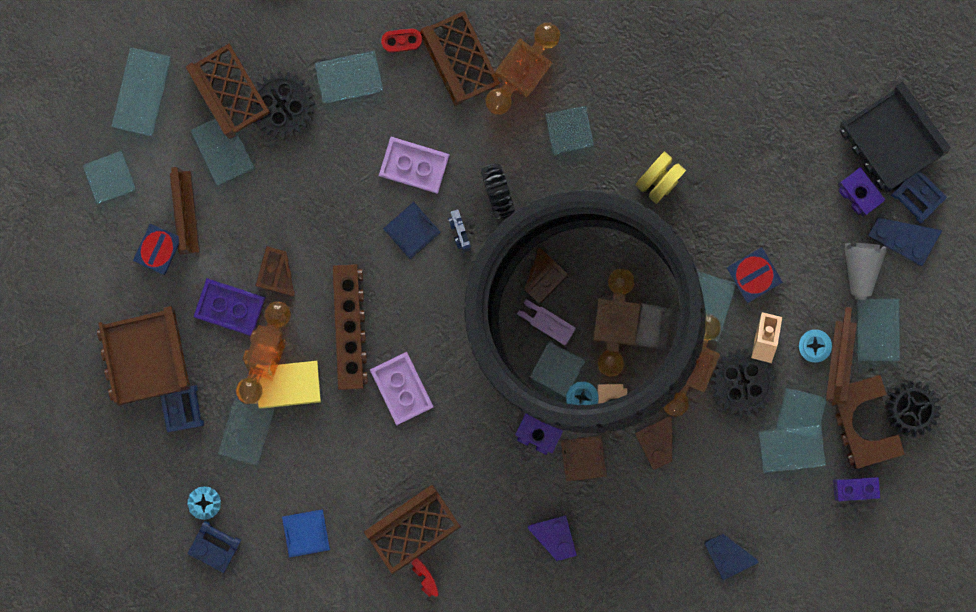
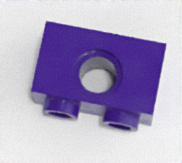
M861 167L838 184L840 194L845 199L849 198L852 202L851 207L857 215L865 216L885 201V198ZM857 188H861L864 191L865 196L863 199L855 195Z
M525 413L515 435L518 436V442L527 446L529 443L537 446L535 450L547 455L548 452L553 453L563 431ZM535 429H541L544 432L542 440L535 441L532 438V432Z
M879 477L833 480L835 501L880 498Z

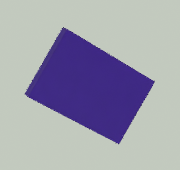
M206 278L194 318L253 337L265 297Z

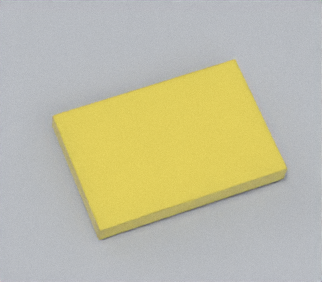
M317 361L255 367L259 409L321 402Z

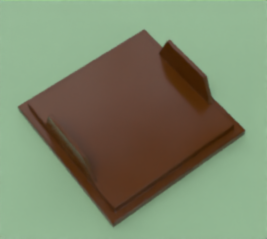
M602 435L561 441L566 482L607 477Z

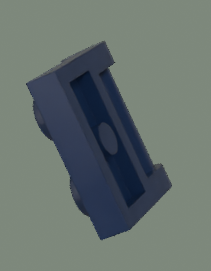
M921 171L904 181L891 194L894 199L897 198L916 217L920 224L947 198ZM906 189L927 208L924 212L903 193Z
M197 385L190 386L191 389L161 396L167 432L204 426L197 399ZM188 393L192 422H187L182 394Z
M204 521L187 554L225 573L241 543V539L237 537L234 539L210 526L211 523ZM207 533L230 545L229 551L205 539V534Z

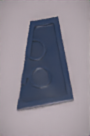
M877 218L867 236L915 264L923 266L942 230Z

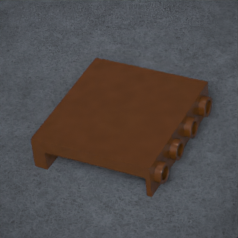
M172 306L163 308L164 311L113 323L103 324L99 322L100 329H97V336L99 341L103 343L101 356L103 361H106L105 377L107 381H110L111 385L108 393L110 400L114 401L118 406L191 389L176 313Z

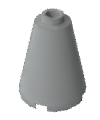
M851 243L845 244L850 292L852 295H855V299L867 300V296H872L886 254L885 246L880 249V245L856 243V247H852Z

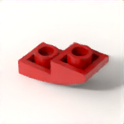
M419 557L411 562L413 565L411 569L418 576H425L421 582L423 585L421 589L429 597L432 595L437 597L439 591L434 577Z

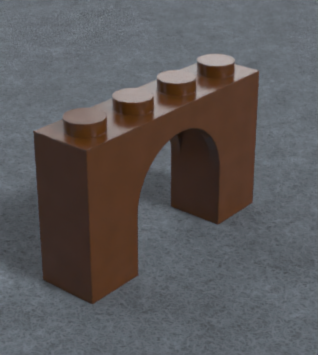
M881 375L849 383L847 404L830 402L832 406L835 405L837 414H834L838 426L841 425L843 431L840 434L842 443L848 447L849 453L846 455L849 465H853L856 469L905 455L898 434L874 441H867L861 438L853 428L852 417L857 406L864 401L887 395Z

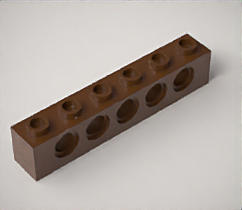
M358 264L333 265L338 390L364 389V384H368L367 372H363V364H367L366 351L362 350V343H366V333L361 329V322H365V312L360 307V302H364L363 289L360 290L359 281H363V270L359 269ZM348 280L354 282V289L350 292H346L343 289L344 282ZM347 301H353L355 303L354 311L346 312L344 304ZM353 321L356 324V330L353 333L346 332L345 325L347 322ZM349 342H355L357 345V350L353 354H349L346 351V345ZM354 362L358 365V371L355 374L348 373L347 366L349 363Z

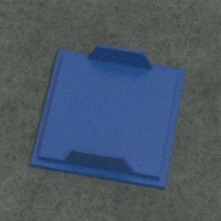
M323 509L282 517L289 558L330 550Z

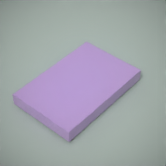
M390 137L379 176L438 194L450 154Z
M407 352L370 369L396 425L434 408Z

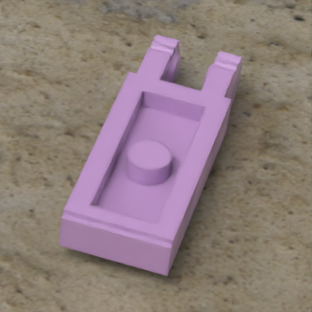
M526 299L524 304L528 308L537 311V314L533 319L524 311L519 310L517 315L565 346L576 328L545 308L538 307Z

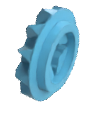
M810 330L800 338L798 347L800 354L807 361L816 363L825 360L830 355L832 342L825 332ZM814 337L817 344L824 345V347L817 349L816 355L813 348L807 347V345L813 344Z
M585 381L576 382L569 387L566 393V404L593 405L598 403L596 388ZM584 392V396L589 398V400H582L579 403V399L574 396L581 395Z
M199 487L189 495L187 505L193 516L206 520L214 517L219 512L221 499L214 489ZM203 494L206 501L213 502V504L206 506L205 512L201 505L196 504L202 501Z

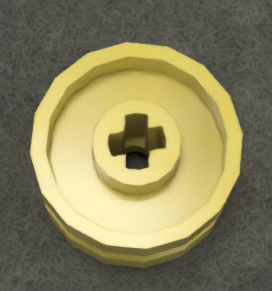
M665 151L634 185L641 192H645L653 184L655 187L649 193L648 198L655 204L664 195L667 196L679 182L678 179L686 171L680 164H675L667 171L666 168L672 162V157Z

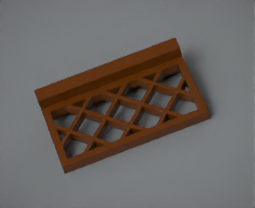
M465 11L421 29L422 41L454 106L500 85ZM461 17L465 23L464 31L452 27L454 21ZM439 27L447 29L446 39L437 37L434 30ZM451 31L462 35L459 45L447 41ZM464 36L473 39V49L461 46ZM446 44L457 48L454 58L445 54ZM460 49L471 53L468 63L457 59ZM473 54L482 58L483 64L481 68L470 64ZM455 62L466 66L463 76L454 72ZM468 68L480 71L477 81L466 77ZM482 72L490 75L493 83L489 85L480 83ZM464 81L475 84L473 92L467 95L462 88Z
M230 43L195 64L190 63L185 66L223 133L229 140L236 136L235 133L270 113ZM227 51L232 55L230 64L220 62L221 55ZM207 63L215 64L212 74L204 73L201 67ZM218 65L229 67L226 78L216 76ZM232 68L242 72L240 81L229 79ZM215 79L225 81L222 92L213 89ZM228 82L238 84L236 95L226 93ZM242 85L252 89L250 98L239 96ZM224 96L235 98L232 109L223 106ZM238 99L248 101L246 112L236 110ZM252 102L260 104L263 108L257 114L249 113ZM234 113L244 115L243 122L235 127L232 121Z
M171 167L170 180L176 235L179 236L178 254L200 253L191 171H182L178 167Z
M846 307L843 322L836 321L826 401L847 404L857 323H850L852 308Z
M430 485L365 530L364 534L393 575L461 528L436 488ZM436 500L441 504L440 514L429 512L430 504ZM417 513L425 515L422 526L412 524L413 516ZM428 515L439 517L437 528L426 526ZM442 518L451 519L454 526L448 530L440 529ZM400 525L408 526L405 538L395 536L396 528ZM411 527L422 529L420 540L409 538ZM425 530L436 531L434 540L431 542L423 541ZM383 537L390 538L389 548H380L377 541ZM394 539L404 540L402 552L392 550ZM408 541L419 543L417 551L413 554L406 553ZM391 553L401 555L400 563L395 567H392L389 562Z

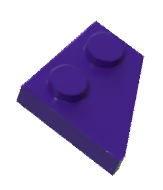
M566 515L528 525L531 533L556 561L577 556Z

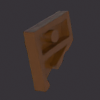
M266 246L255 286L290 296L295 295L286 251Z
M539 248L524 290L540 305L568 277V274Z
M671 416L635 433L653 470L672 461Z

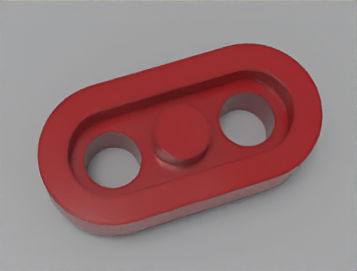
M416 29L388 31L382 36L381 43L387 52L411 51L421 46L422 35ZM415 37L416 42L413 44L409 43L408 39ZM390 39H394L396 43L395 45L390 46L388 44V41Z

